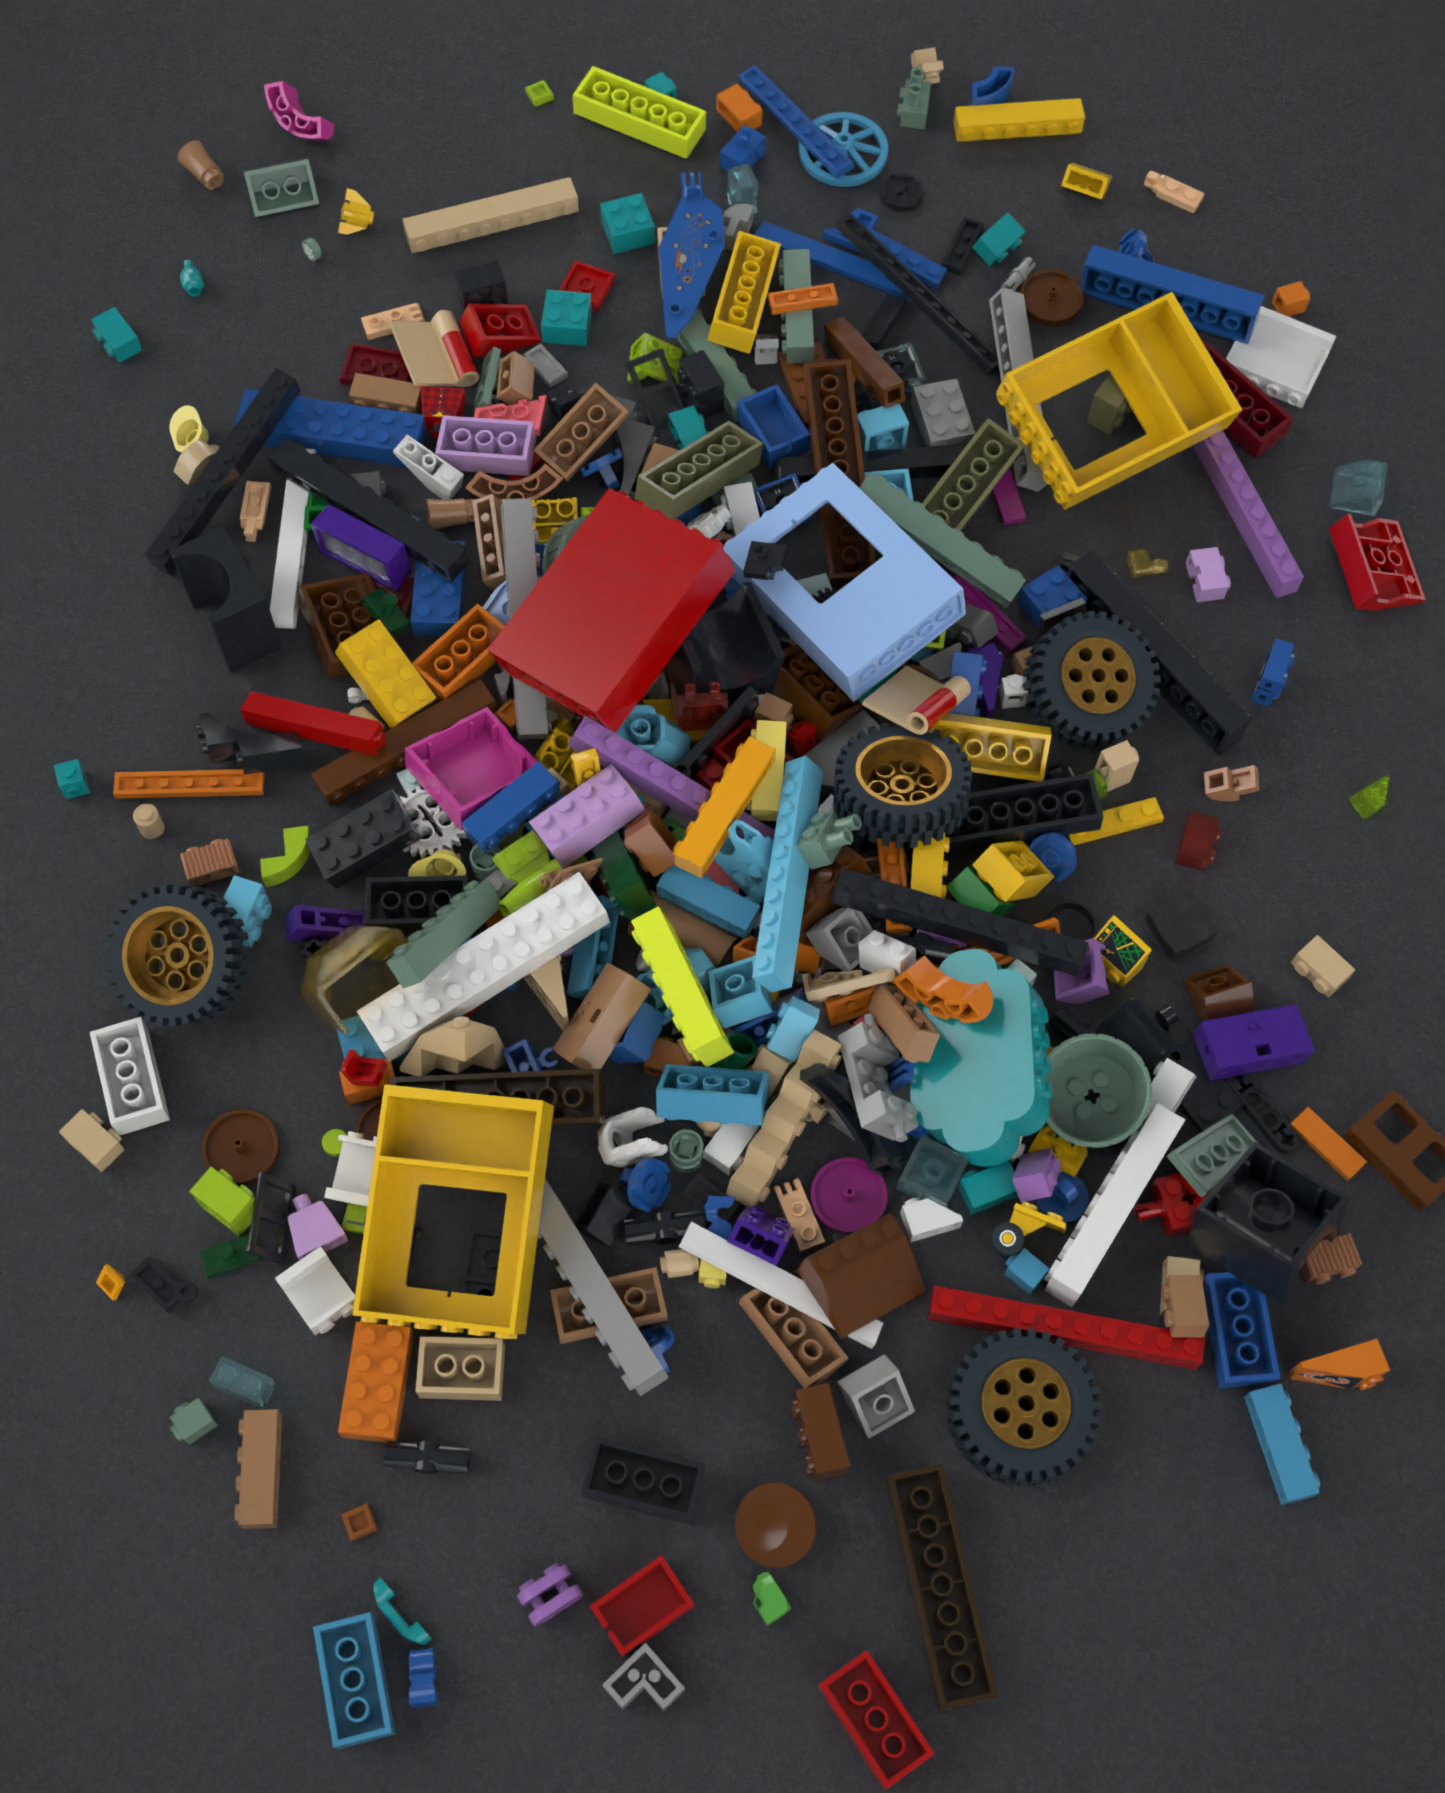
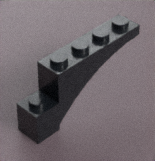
M816 1063L800 1070L799 1080L824 1098L845 1123L865 1158L867 1169L877 1175H881L883 1178L904 1172L905 1143L891 1140L861 1128L848 1079L822 1063Z

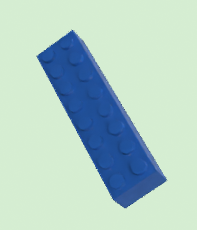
M1092 245L1085 261L1080 286L1085 296L1131 310H1136L1173 292L1193 328L1245 344L1250 342L1264 299V295L1096 245Z
M245 389L234 427L259 393L258 390ZM297 396L263 446L278 448L286 439H289L293 443H300L305 449H315L316 454L406 467L393 453V450L406 435H409L423 445L427 429L424 415Z

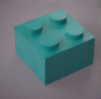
M642 193L600 203L601 223L613 254L655 244V225Z
M558 290L546 291L541 323L543 343L587 346L592 315L591 293Z

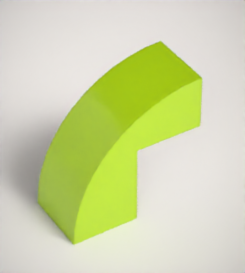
M309 826L283 829L285 856L260 859L262 879L266 887L275 886L287 881L304 866L311 851L305 840L312 836Z

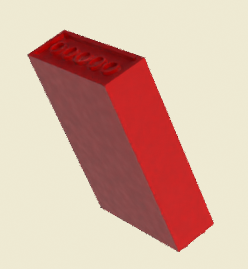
M609 488L488 648V652L507 674L584 718L586 715L616 733L736 570L731 563V557L723 550L724 545L715 538L710 540L698 529L693 528L691 530L680 520H671L658 509L653 511L643 501L637 500L636 502L625 492H616Z

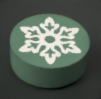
M313 238L302 241L304 253L311 261L314 262L321 258V249Z

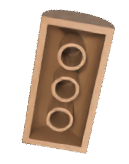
M595 383L533 451L546 465L560 475L565 482H568L625 421L630 413L601 386Z
M650 890L657 907H660L673 925L683 948H701L714 965V968H719L738 940V937L657 896L656 891ZM630 922L627 932L629 935L633 936L632 931L635 930L634 926H632Z
M656 1267L608 1278L637 1327L668 1321ZM572 1286L550 1290L561 1344L596 1337L595 1331L599 1329L595 1322L589 1324L581 1311L586 1308L582 1300L576 1302L569 1291V1288Z
M757 1288L740 1299V1306L803 1388L820 1384L847 1361V1355L820 1321Z

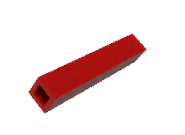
M252 691L240 709L247 725L283 734L297 732L300 738L376 756L386 740V734L379 721Z

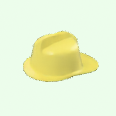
M190 405L183 406L174 413L169 428L177 451L182 453L190 444L200 439H203L206 443L208 442L209 433L202 424L199 414L194 407Z
M447 849L438 850L431 856L417 861L408 872V877L466 875L465 866L461 862V855Z

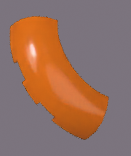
M751 935L735 945L733 948L734 963L756 955L758 937L755 938ZM809 939L803 945L798 942L795 969L816 974L822 963V956L816 952Z
M926 956L918 959L892 980L915 1004L920 1001L930 1008L931 1014L945 1020L954 1018L960 1020L961 1023L978 1022L985 1019L992 1010L993 995L987 981L977 984L957 981L937 969Z

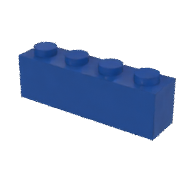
M538 761L461 824L465 834L483 853L489 849L496 848L502 838L507 834L517 831L523 821L534 817L545 803H550L557 798L560 792L558 780Z

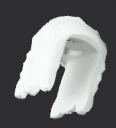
M645 1107L622 1112L606 1119V1124L602 1125L596 1133L599 1142L598 1151L604 1164L615 1167H627L633 1164L637 1165V1163L645 1158H653L665 1154L668 1150V1145L666 1144L660 1145V1143L651 1141L652 1139L642 1138L633 1142V1132L635 1130L661 1123L665 1119L657 1117L653 1110ZM613 1139H614V1141L617 1143V1145H618L619 1147H616V1148H615L614 1143H613Z

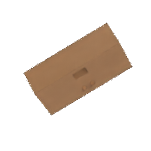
M607 962L553 1047L554 1051L580 1069H601L651 988Z

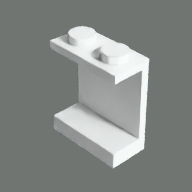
M349 1131L347 1136L339 1135L338 1140L342 1141L343 1144L332 1188H326L324 1198L368 1206L377 1137H374L373 1141L364 1140L363 1134Z
M321 1246L275 1278L314 1335H317L319 1332L320 1334L326 1333L334 1326L333 1322L342 1316L345 1318L353 1313L355 1294L341 1277Z

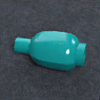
M185 260L184 268L180 273L181 284L190 296L195 297L200 295L204 287L203 278L200 271L193 266L192 261Z

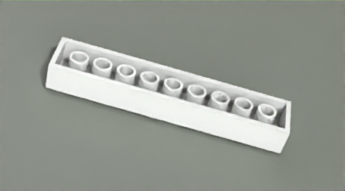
M578 872L458 947L422 982L406 988H402L399 984L359 1009L357 1013L390 1062L411 1049L424 1032L434 1026L463 1016L610 923L608 914L585 879Z

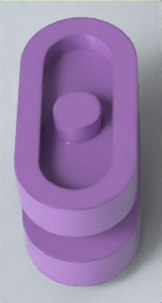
M556 1563L543 1572L545 1576L535 1582L534 1579H531L519 1587L521 1592L517 1595V1598L521 1605L524 1607L532 1604L535 1610L528 1616L534 1627L546 1622L583 1596L578 1585L569 1588L565 1582L571 1577V1573L566 1565L559 1566ZM556 1588L559 1595L544 1603L541 1597Z

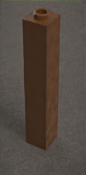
M844 316L824 323L826 343L841 360H850L851 370L885 409L906 401L904 381Z

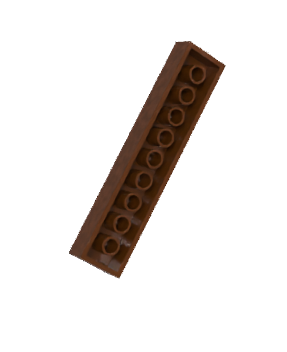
M850 360L804 364L803 379L815 476L821 469L834 463L859 488L865 480L851 362ZM827 503L819 509L826 573L831 587L840 589L875 563L874 546L830 503Z

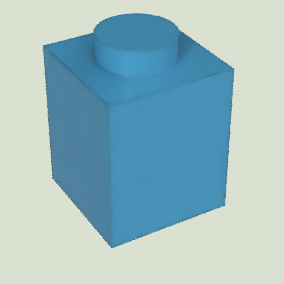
M1024 1248L1019 1254L1011 1255L1005 1264L1008 1268L1004 1275L1030 1295L1046 1276L1050 1268Z

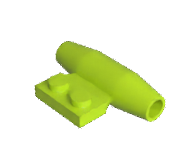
M533 830L502 850L492 859L507 879L518 883L499 902L498 905L502 914L508 917L546 893L548 890L546 887H542L540 878L546 873L563 869L556 859L550 861L547 847ZM583 854L566 867L588 862L587 858Z

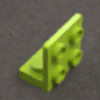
M644 333L631 345L630 361L663 348L675 382L679 384L677 370H679V359H682V349ZM659 358L634 367L639 381L645 379L647 375L662 382L668 380ZM628 372L627 382L634 385Z

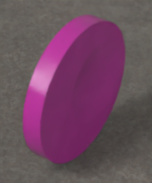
M839 1158L824 1165L816 1174L810 1192L811 1206L815 1216L825 1227L840 1234L850 1235L882 1217L887 1204L886 1184L881 1175H877L867 1169L865 1161L857 1158Z

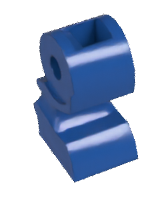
M707 1196V1202L703 1208L706 1214V1221L712 1223L707 1230L728 1241L732 1233V1226L727 1221L719 1218L718 1210L720 1208L728 1209L734 1203L735 1197Z
M434 1647L423 1650H410L409 1680L411 1687L409 1688V1704L412 1708L439 1705L438 1691L434 1685V1680L437 1677Z

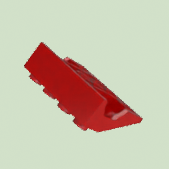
M1347 514L1329 528L1332 542L1335 545L1356 609L1374 611L1426 601L1398 521L1377 518L1367 523L1359 524L1354 523L1351 514Z

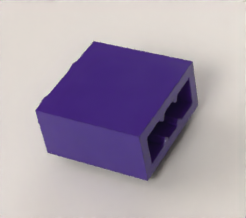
M746 1206L737 1219L727 1242L776 1266L784 1254L795 1228L790 1227L791 1224L782 1218L777 1217L774 1219L766 1215V1211L760 1207Z

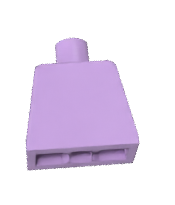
M302 1194L293 1199L297 1212L289 1215L287 1218L299 1260L320 1246L324 1252H327L349 1241L345 1232L323 1201L312 1204L308 1194Z

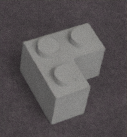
M646 1643L602 1684L603 1688L622 1710L644 1689L663 1711L685 1691L684 1686Z

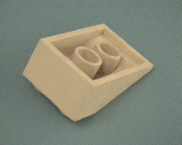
M558 955L523 977V979L564 1032L569 1024L561 974L563 968L560 961L562 959Z

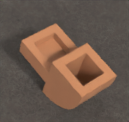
M1255 765L1235 770L1224 767L1204 772L1205 794L1211 799L1217 801L1240 800L1239 795L1260 791L1258 768Z

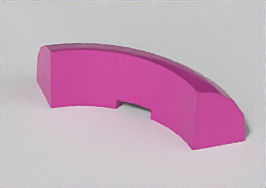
M283 81L264 85L269 109L273 111L277 122L284 129L295 136L314 141L332 138L334 124L321 116H307L299 104L297 89Z

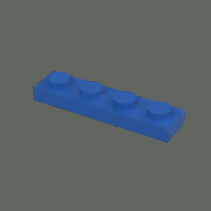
M871 228L869 229L920 281L934 289L938 287L947 269L885 235Z

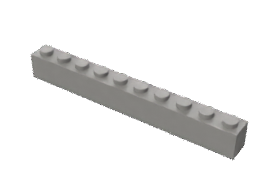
M1004 287L989 300L1001 382L1006 373L1034 360L1024 295ZM1039 403L1037 408L1042 415L1041 403ZM1005 409L1009 433L1022 442L1017 427L1011 424L1008 412ZM1025 445L1021 454L1013 463L1016 485L1039 492L1047 483L1043 479L1042 470L1039 465L1033 462L1031 451Z
M531 498L503 499L501 504L509 620L541 579V576H537L536 568L540 567V554L535 553V544H538L539 540L538 530H534L533 521H537L536 506L532 507ZM513 677L517 740L546 739L548 732L552 731L546 711L550 698Z
M545 1178L538 1239L542 1237L545 1239L547 1244L543 1246L544 1250L551 1260L556 1258L560 1265L555 1268L563 1281L570 1280L573 1286L569 1288V1291L576 1302L582 1300L586 1308L581 1311L589 1324L596 1323L599 1329L595 1331V1334L603 1346L606 1344L610 1346L612 1352L608 1355L616 1368L622 1366L626 1374L621 1376L630 1391L635 1388L638 1394L642 1396L669 1377Z

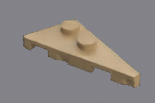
M894 968L876 969V973L863 976L862 970L826 972L819 979H811L810 973L802 974L807 1001L820 1002L826 1000L829 996L837 994L844 996L851 994L853 990L892 981L896 977Z

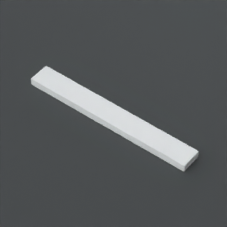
M693 1222L689 1224L679 1245L681 1249L834 1329L803 1280L728 1243L727 1240ZM875 1320L851 1333L848 1337L872 1349L877 1341L883 1322Z

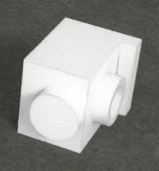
M1017 674L1002 678L1001 684L998 685L1001 709L1023 707L1026 705L1025 697L1029 694V690L1024 691L1023 684L1027 682L1026 678ZM1010 696H1018V697H1019V698H1016V699H1009Z

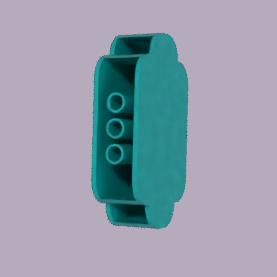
M962 950L949 955L941 963L939 970L947 976L964 983L977 984L987 981L993 995L992 1010L983 1020L973 1023H961L960 1020L949 1018L948 1020L939 1018L931 1014L930 1008L920 1001L916 1003L940 1036L929 1063L922 1061L915 1063L913 1080L910 1082L911 1103L916 1108L918 1124L937 1141L949 1144L972 1165L981 1167L993 1166L1008 1161L1016 1153L1020 1137L1036 1133L1044 1126L1048 1119L1050 1111L1049 1098L1053 1096L1051 1083L1048 1082V1073H1051V1062L1049 1057H1047L1046 1048L1050 1047L1049 1035L1045 1032V1023H1048V1011L1044 1007L1040 995L1021 973L1013 969H1002L996 960L984 950Z

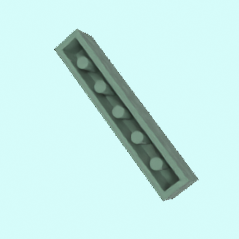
M809 249L783 250V259H779V273H783V275H779L780 289L785 291L811 287ZM812 309L782 313L781 321H785V324H781V336L786 338V340H782V354H787V364L814 363Z
M698 308L693 318L676 338L688 356L701 350L705 351L724 381V409L733 422L738 421L736 418L737 401L757 393L754 388L751 389L746 375L743 372L740 373L732 356L729 357L725 346L707 341L711 325H707L701 310Z
M488 879L479 883L477 880H474L464 886L465 891L452 897L450 905L439 909L436 912L437 917L423 923L422 930L410 935L407 938L409 940L407 944H402L393 951L394 956L386 963L402 988L422 982L499 909L498 904L501 899Z

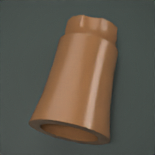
M191 141L181 148L177 157L178 162L188 169L203 185L213 190L223 183L224 174L209 156L200 141Z
M426 499V511L430 528L437 530L444 527L467 524V522H475L472 504L474 499Z

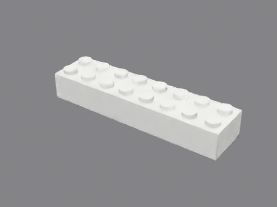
M1157 1103L1153 1111L1149 1109L1146 1118L1131 1135L1072 1232L1071 1237H1069L1057 1258L1062 1261L1060 1262L1056 1259L1044 1278L1048 1282L1044 1289L1045 1291L1073 1307L1183 1125L1184 1118Z

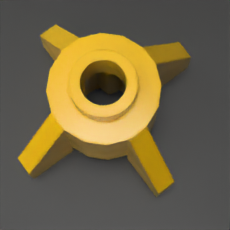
M347 188L345 200L350 202H344L341 208V219L346 220V223L340 221L338 233L345 235L366 229L368 224L372 225L374 212L370 211L371 206L356 190Z

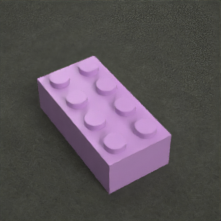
M443 415L435 454L458 471L478 472L481 470L483 473L530 476L534 456L533 450L537 440L534 423L531 421Z
M610 764L529 821V823L562 868H565L640 815L645 809L636 793L614 766Z

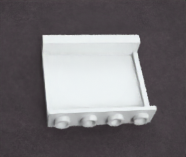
M1261 306L1257 324L1249 344L1235 341L1226 359L1267 395L1303 408L1336 336Z

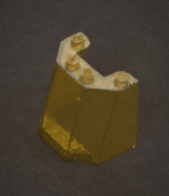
M366 925L347 927L307 958L301 995L318 1016L346 1035L349 1030L329 1004L332 997L329 986L367 956L374 961H383L390 955H394L393 951L402 944H407L408 940L399 929Z

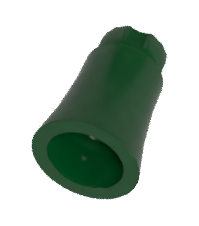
M729 1032L726 1036L734 1053L716 1062L714 1067L745 1070L757 1054L758 1046L750 1036L744 1033Z

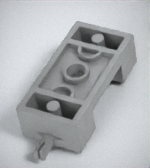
M869 1013L863 1016L865 1023L860 1022L838 1036L839 1043L842 1044L841 1051L859 1121L863 1129L894 1141L903 1142L908 1139L906 1136L908 1132L919 1127L916 1118L917 1111L912 1103L896 1097L890 1092L887 1081L888 1074L884 1067L900 1058L898 1049L894 1046L890 1037L884 1031L879 1030L874 1014Z

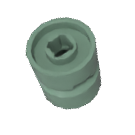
M476 845L472 848L470 863L474 878L478 882L484 881L498 868L492 860L495 855L501 852L498 846L492 850L489 849L485 853Z
M684 1129L672 1136L669 1143V1159L671 1165L676 1170L682 1173H690L700 1167L703 1161V1141L697 1132Z

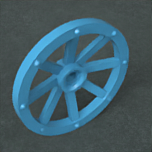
M849 112L829 113L816 118L812 122L826 136L831 138L830 140L848 157L851 156L862 170V173L850 176L843 175L836 179L832 174L820 169L823 165L818 160L813 163L807 153V149L799 142V158L805 170L815 179L838 187L857 186L872 180L882 171L888 156V142L881 128L872 120ZM843 123L842 132L836 133L826 126ZM849 124L865 129L852 135L848 133ZM873 135L880 148L857 141ZM856 150L877 155L879 158L869 168Z

